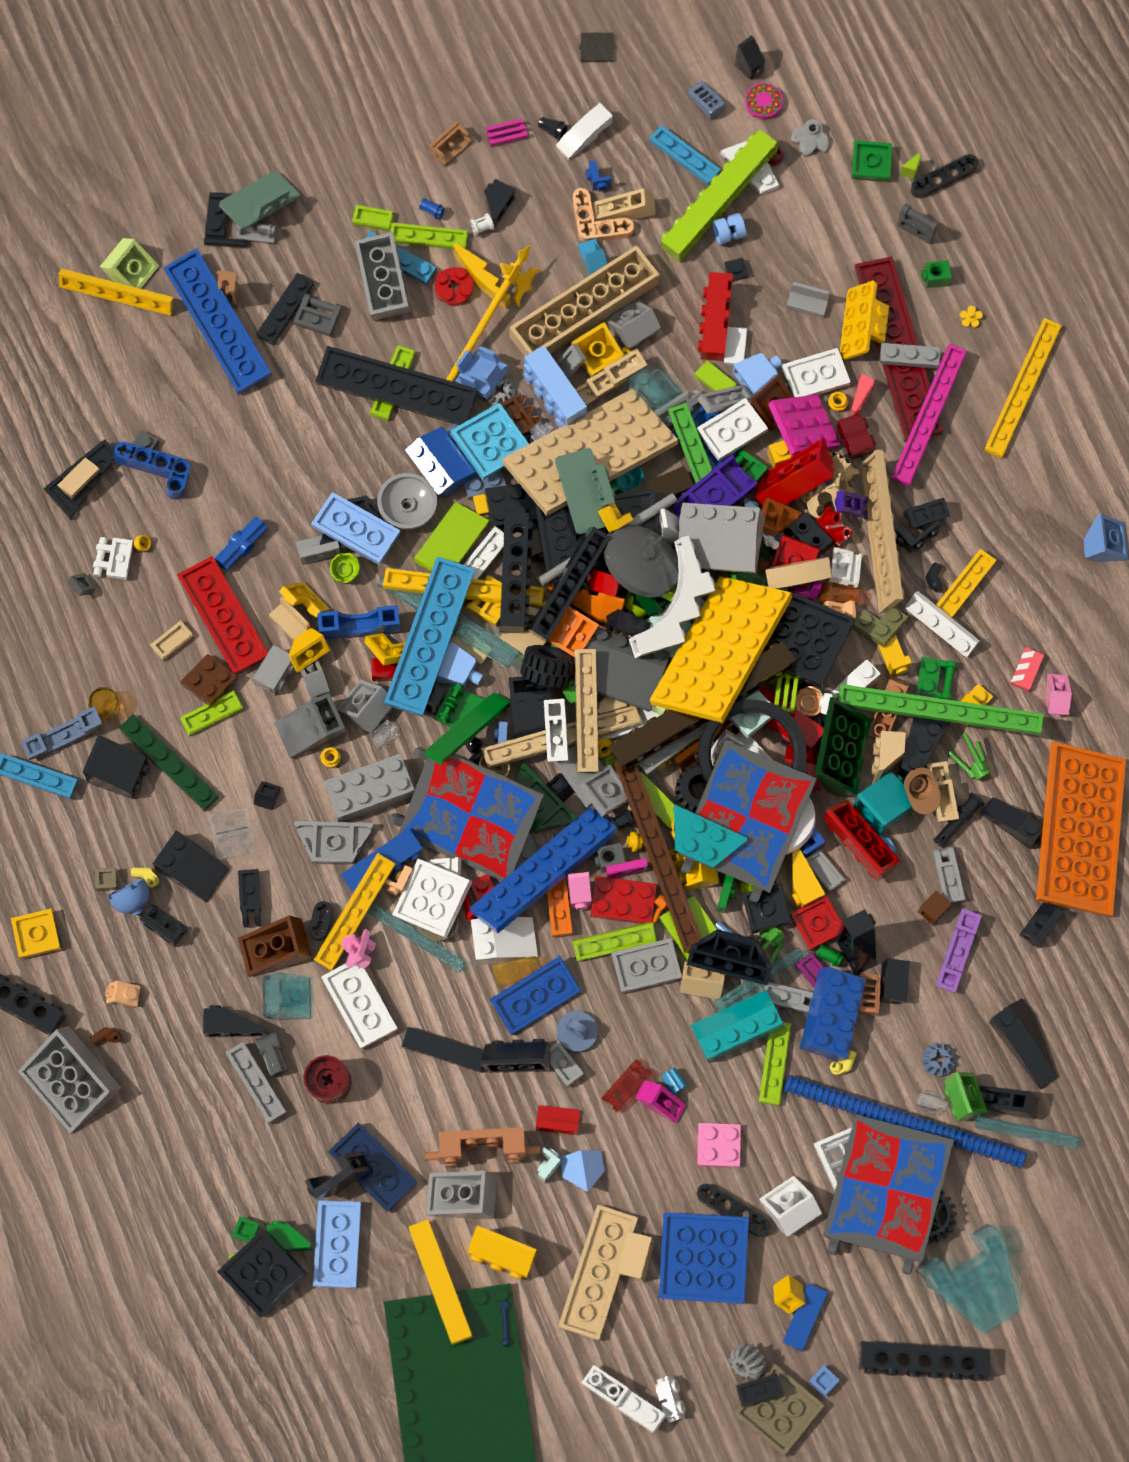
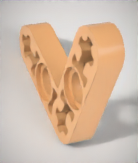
M584 188L574 191L573 206L578 236L581 241L586 242L595 238L597 241L627 238L632 235L634 224L628 218L594 222L589 192ZM579 195H582L584 198V205L582 206ZM585 211L590 216L587 219H581L579 213ZM584 225H588V232H590L588 236L584 233ZM622 225H626L628 230L624 231ZM608 226L612 231L609 234H604L601 232V228Z

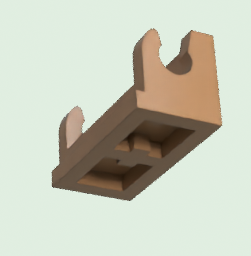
M455 121L429 144V153L445 167L471 144V139L468 137L470 134L459 122Z
M217 270L219 290L223 291L226 298H232V308H238L240 285L237 272Z

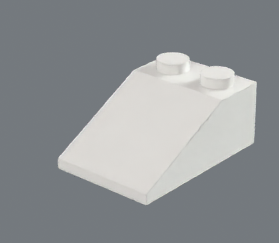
M517 917L498 934L481 920H471L476 966L538 958L533 917Z

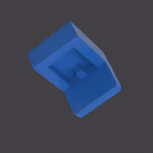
M596 160L589 161L588 169H585L587 181L591 182L592 191H605L611 188V176L600 177Z

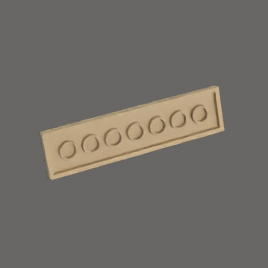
M875 450L860 464L863 495L868 497V503L866 504V510L868 511L867 525L879 613H885L903 600L904 589L901 586L902 573L898 564L899 552L896 549V532L893 526L894 515L891 512V495L888 489L889 478L886 475V458L884 457L883 450Z

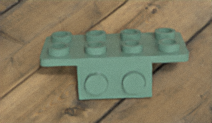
M273 171L221 200L219 207L241 229H246L297 200L299 192L279 172Z
M590 448L556 457V468L576 533H586L588 528L593 526L597 529L606 527L597 511L615 502V492L610 487L607 468L604 467V464L596 465L592 449Z

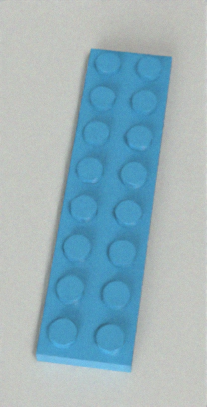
M441 557L436 558L384 705L423 717L474 576V568Z

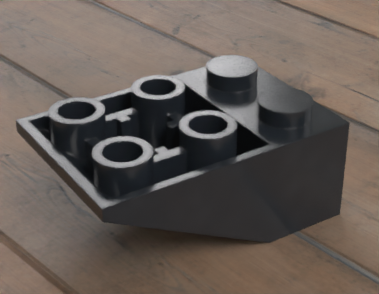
M523 676L510 677L509 693L514 738L546 730L544 700H552L551 688L535 684Z

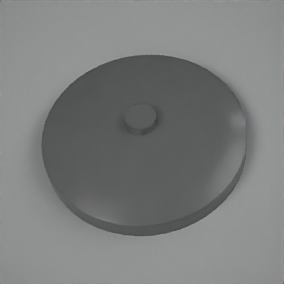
M628 525L617 529L610 536L604 548L605 562L612 576L624 588L640 596L659 597L668 593L677 583L679 573L678 558L669 543L659 534L645 527Z

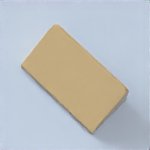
M84 458L57 486L73 499L100 472V469L87 458Z

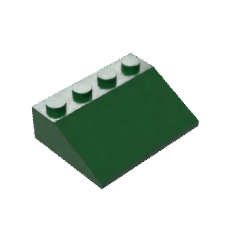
M834 697L829 699L815 775L824 789L838 797L857 795L871 719Z

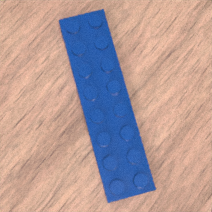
M194 249L163 267L238 395L272 376L223 291L219 290L217 281L198 249Z
M592 808L587 809L470 907L471 913L497 934L500 933L618 833V828L604 817H601Z

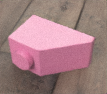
M1047 674L1048 714L1055 716L1069 715L1072 692L1068 675Z
M589 872L568 874V892L571 909L575 908V910L581 911L591 906Z

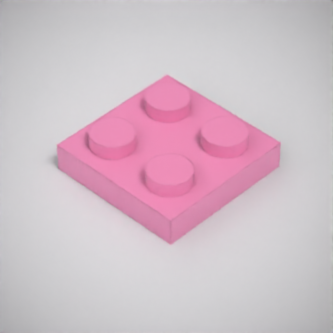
M698 1123L697 1166L739 1168L741 1125Z

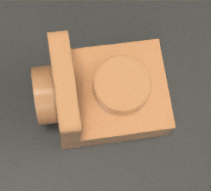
M405 865L403 871L399 870L395 878L397 883L386 879L384 887L387 888L386 891L393 895L398 893L402 895L413 868Z

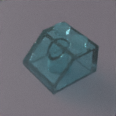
M658 364L644 367L628 379V389H633L652 411L683 393Z
M281 972L264 976L263 1018L274 1020L310 1019V977Z

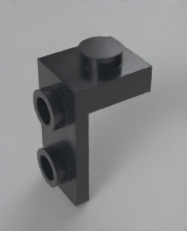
M937 520L916 538L901 524L895 530L896 543L900 547H904L909 553L914 549L918 551L925 544V540L929 537L931 539L940 532L941 522Z

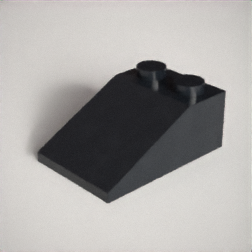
M177 830L152 863L157 872L204 902L209 899L229 870L226 865Z

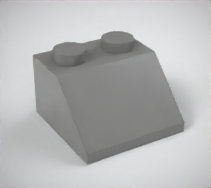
M637 300L630 302L604 319L605 324L618 341L628 348L639 345L640 341L654 335L661 328L652 308Z
M360 679L338 706L337 711L360 729L372 733L379 726L384 716L391 711L392 707L384 705L387 692L383 687Z

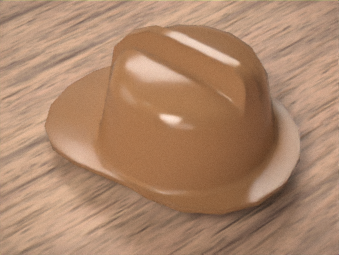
M923 767L909 771L904 781V788L912 808L919 814L926 815L932 813L939 806L941 799L932 771Z

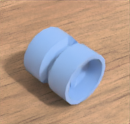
M739 213L728 216L727 220L721 218L712 221L713 232L719 245L730 242L731 238L737 240L746 237L745 225Z

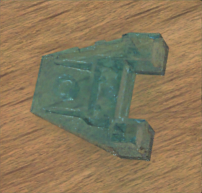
M986 1224L970 1234L980 1253L956 1269L948 1272L944 1263L935 1257L917 1268L927 1287L983 1334L1019 1311L1015 1288L1010 1274L1011 1268L1006 1255L1007 1248L996 1227L990 1224Z

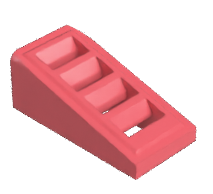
M864 374L859 379L851 416L860 412L874 389L875 380Z

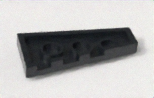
M105 439L102 440L43 488L69 520L114 461V449ZM84 458H87L100 469V472L71 499L57 485Z

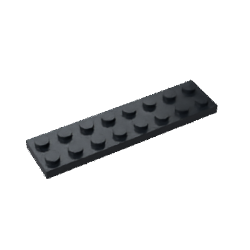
M330 346L326 348L315 381L316 384L457 425L468 421L477 395V388Z

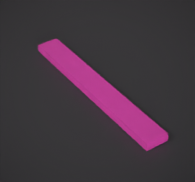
M952 344L948 345L891 480L908 487L910 486L967 350Z

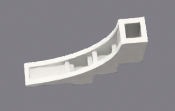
M689 535L681 537L674 542L678 556L679 573L677 588L671 604L654 626L629 639L635 658L684 643L685 633L680 624L692 621L700 616V608L698 603L695 602V598L706 596L715 591L714 580L709 572L701 574V565L696 559L695 547Z

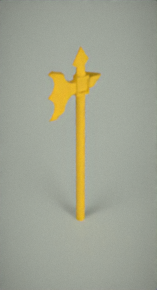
M530 245L518 252V259L515 263L510 265L500 264L501 270L504 273L502 278L505 280L458 360L466 350L470 352L473 350L511 284L515 283L516 289L513 298L516 306L521 309L522 296L532 290L533 277L537 273L542 272L539 268H530L526 273H520L523 262L528 261ZM456 363L446 380L454 382L459 374Z

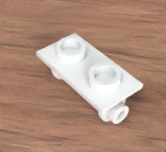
M674 1376L658 1379L656 1388L659 1399L667 1398L668 1402L661 1404L667 1422L685 1419L684 1413L686 1409L679 1397L680 1386Z

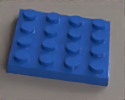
M664 1212L659 1299L744 1304L749 1217Z

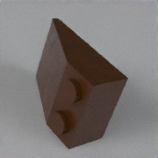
M289 915L238 938L249 977L292 966L312 957L303 921L301 918Z

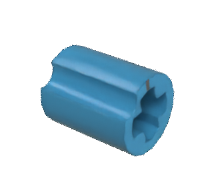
M676 1067L661 1076V1079L673 1095L678 1094L687 1087Z

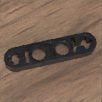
M967 154L917 178L911 185V194L916 198H923L974 173L978 166V159L972 154ZM966 161H968V163H973L972 167L970 165L965 166ZM953 168L957 170L958 174L951 176L947 171ZM935 176L939 177L941 179V183L934 184L931 181V178ZM916 187H923V191H921L920 189L916 190Z
M703 1184L698 1188L696 1195L700 1203L722 1216L737 1217L738 1211L744 1210L749 1215V1223L752 1216L756 1217L754 1222L757 1224L764 1222V1228L767 1229L766 1231L761 1230V1232H758V1227L752 1223L751 1227L748 1226V1232L757 1237H764L769 1233L771 1224L767 1218L710 1184ZM709 1189L710 1195L714 1198L716 1194L720 1196L716 1199L715 1205H712L713 1199L710 1197L703 1199V1194L700 1191ZM722 1199L730 1202V1208L726 1211L721 1210L718 1206L719 1201Z

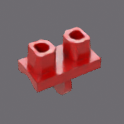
M831 506L826 507L823 514L816 519L820 527L833 540L832 544L834 547H839L852 534L851 529L842 524L840 513L834 512Z

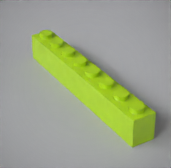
M760 129L755 134H751L747 144L737 150L731 162L728 161L724 165L723 171L719 176L715 175L710 182L711 185L700 192L697 201L687 207L683 217L677 218L674 222V227L663 234L661 238L662 249L680 262L712 226V221L717 220L778 151L777 141Z

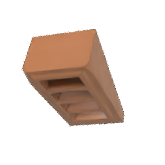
M860 973V978L876 980L875 984L865 983L864 988H875V992L863 991L858 1015L878 1016L881 975ZM863 995L875 997L874 999H865ZM863 1003L874 1004V1007L863 1006Z

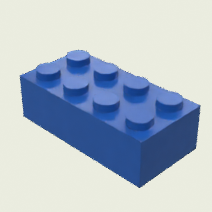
M826 967L818 971L799 1049L834 1061L847 1059L866 979L832 967Z

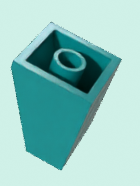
M892 771L856 796L853 805L880 836L913 810L903 785L904 781L899 775H894Z

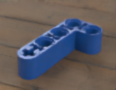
M128 442L116 444L114 448V460L116 463L168 478L166 486L167 496L175 500L182 497L190 471V464L186 459ZM140 456H144L147 458V460L141 462L137 458ZM164 462L166 466L159 467L156 463ZM182 467L186 471L179 473L176 471V468ZM172 485H177L180 487V489L174 491L170 487Z

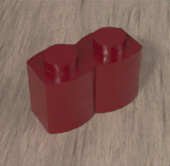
M858 413L837 421L836 427L850 460L873 453L876 442L873 435H870L867 431L868 423L865 417L862 418L861 414Z

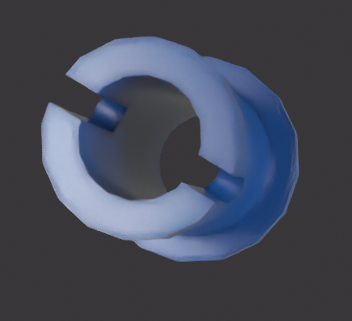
M425 198L422 199L419 205L420 210L433 215L435 219L441 218L445 212L442 204L437 205Z

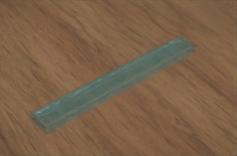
M384 576L378 582V586L382 589ZM383 589L416 611L418 610L423 594ZM462 614L459 615L453 634L509 669L520 655V651Z

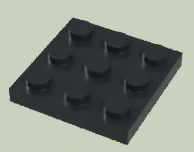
M265 1227L217 1271L260 1318L308 1275Z

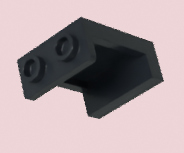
M363 1151L343 1154L337 1158L343 1170L329 1179L326 1175L307 1179L305 1183L308 1186L309 1194L314 1199L335 1196L373 1170Z

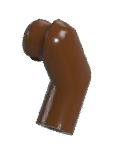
M104 1027L89 1038L95 1046L103 1040L117 1043L121 1040V1033L117 1029Z

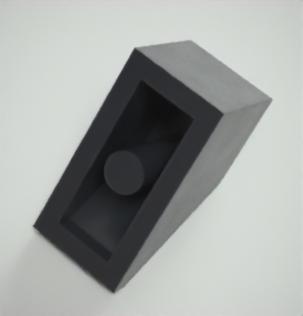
M752 35L737 46L735 65L749 80L755 76H760L764 72L765 58Z
M495 178L492 184L489 183L484 193L488 213L496 228L515 199V189Z

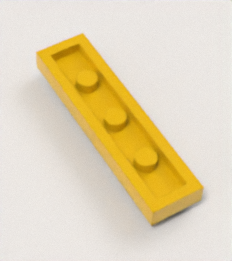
M980 549L936 606L953 618L996 563V559Z

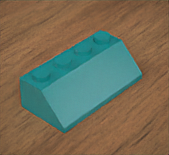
M766 990L691 1024L708 1063L784 1027Z

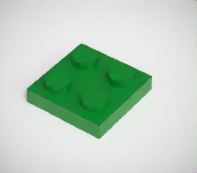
M854 140L851 178L890 181L892 143Z

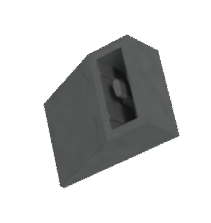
M330 693L310 700L274 722L290 759L346 736L345 727Z

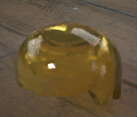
M98 687L90 694L88 707L95 706L101 719H111L120 710L121 699L114 690L108 687Z

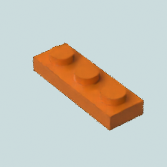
M565 877L547 892L552 937L572 935Z

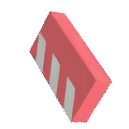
M1026 647L1010 684L1029 692L1044 654Z

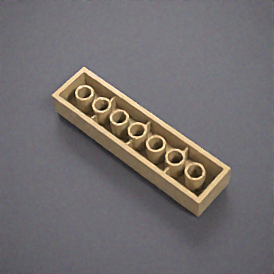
M636 245L509 327V337L524 357L543 345L552 354L659 284V273Z

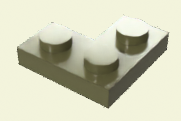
M894 607L889 609L881 619L863 610L856 617L852 628L884 648L908 621V616Z

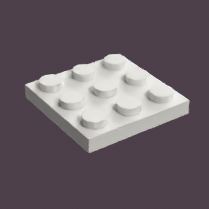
M418 859L392 915L447 938L472 881Z

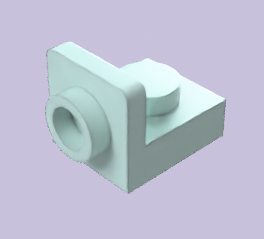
M543 1147L541 1154L549 1161H544L537 1171H539L538 1179L546 1183L560 1165V1159L558 1158L560 1155L551 1148L547 1150Z

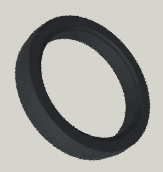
M742 700L734 702L724 722L733 716L749 712L761 713L775 719L786 730L792 742L793 763L791 768L804 772L807 754L806 743L803 733L793 717L779 706L766 701ZM709 720L706 724L698 747L699 766L706 783H708L714 769L711 760L712 742L716 732L723 724L713 720Z

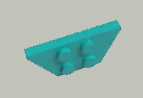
M677 805L673 807L675 851L711 868L715 867L748 839Z

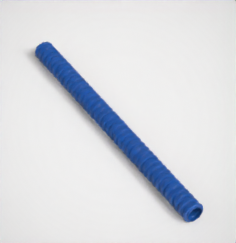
M791 1074L788 1076L784 1089L785 1093L789 1091L792 1095L795 1093L798 1094V1097L804 1096V1099L808 1097L810 1101L814 1099L816 1103L823 1102L822 1105L829 1104V1107L835 1106V1109L841 1108V1111L848 1110V1113L854 1112V1115L860 1114V1116H866L867 1118L953 1139L955 1148L961 1147V1150L967 1149V1152L974 1151V1154L980 1153V1156L986 1155V1158L992 1157V1160L1005 1161V1164L1011 1163L1013 1167L1017 1165L1019 1169L1024 1165L1027 1155L1025 1150L1013 1149V1146L1009 1148L1007 1144L1001 1145V1142L994 1143V1140L988 1141V1138L982 1139V1136L975 1137V1134L963 1133L961 1129L957 1131L955 1127L951 1129L950 1126L947 1125L945 1127L942 1123L938 1125L936 1121L932 1123L930 1119L926 1121L924 1117L920 1119L918 1115L914 1117L911 1113L909 1115L906 1114L905 1111L901 1113L899 1109L895 1111L893 1107L889 1109L887 1105L883 1107L881 1103L874 1104V1101L868 1102V1099L864 1101L862 1097L855 1098L856 1095L849 1096V1093L843 1094V1091L837 1092V1089L831 1090V1087L824 1088V1085L812 1084L810 1080L806 1082V1079L800 1080L799 1077L794 1078Z

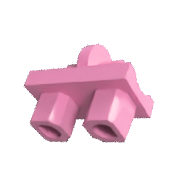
M367 929L363 930L361 936L356 937V935L350 934V936H345L342 939V947L349 953L346 962L349 968L356 964L364 969L371 963L372 958L368 955L375 949L376 943L369 939L370 931Z

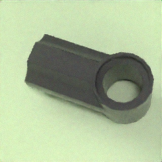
M274 1032L255 1039L260 1054L264 1057L270 1076H279L287 1072V1066L280 1052L281 1047L276 1033Z

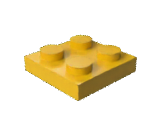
M52 909L11 918L20 959L61 949Z

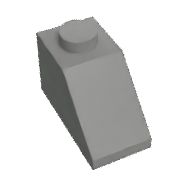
M318 660L300 671L310 698L320 697L330 691Z

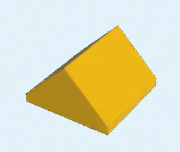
M605 322L571 342V344H577L586 357L581 366L590 376L624 356Z

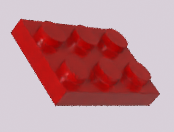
M595 876L590 917L637 924L652 922L657 884Z

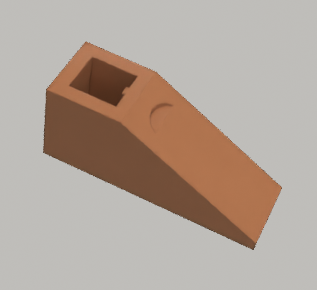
M891 676L885 690L906 693L910 683ZM876 711L868 735L876 738L880 736L881 731H891L897 714Z

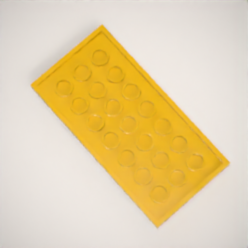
M720 576L714 585L715 591L709 594L699 612L700 616L693 622L684 638L685 642L680 645L649 700L651 705L723 723L792 599L791 592Z

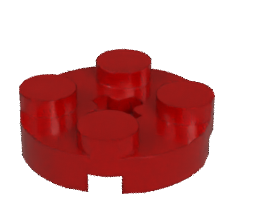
M448 268L437 274L435 293L440 301H444L450 306H459L469 300L474 289L473 280L464 268ZM452 283L459 285L457 286V290H453V288H449V286H451Z

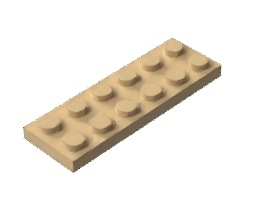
M597 1205L558 1328L599 1341L620 1276L617 1273V1268L627 1232H634L638 1217Z

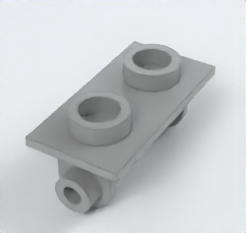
M255 223L246 229H241L236 224L235 239L274 243L277 225Z

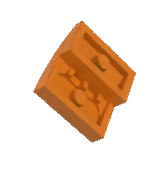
M568 606L548 641L575 657V649H585L600 625Z

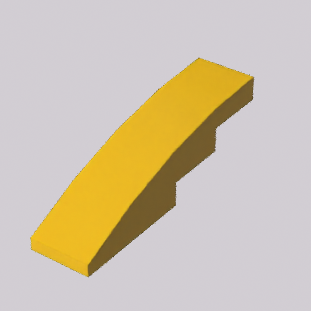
M455 243L454 255L462 268L470 274L474 283L491 299H494L500 289L499 279L488 272V263ZM508 293L504 295L500 302V305L505 309L511 304V295Z

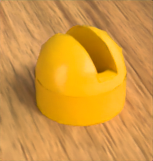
M139 535L135 537L133 545L136 550L147 551L151 547V540L147 535Z

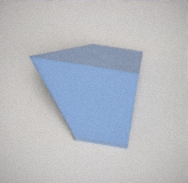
M580 1150L560 1157L563 1179L568 1180L587 1192L605 1172L601 1151Z

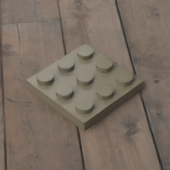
M774 1363L763 1377L777 1373L783 1395L745 1407L740 1405L733 1415L784 1457L825 1405Z

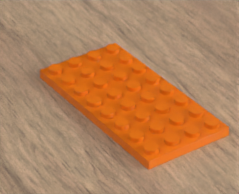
M1055 741L1050 743L1037 901L1106 917L1113 916L1126 759Z

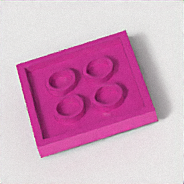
M818 394L772 400L768 404L791 456L822 438L825 440L829 450L837 449L841 445Z

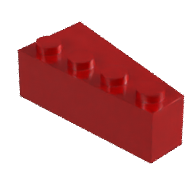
M709 272L708 287H704L703 299H706V305H702L701 316H704L705 319L704 323L700 322L699 334H703V339L698 341L697 351L701 352V359L724 361L733 274Z

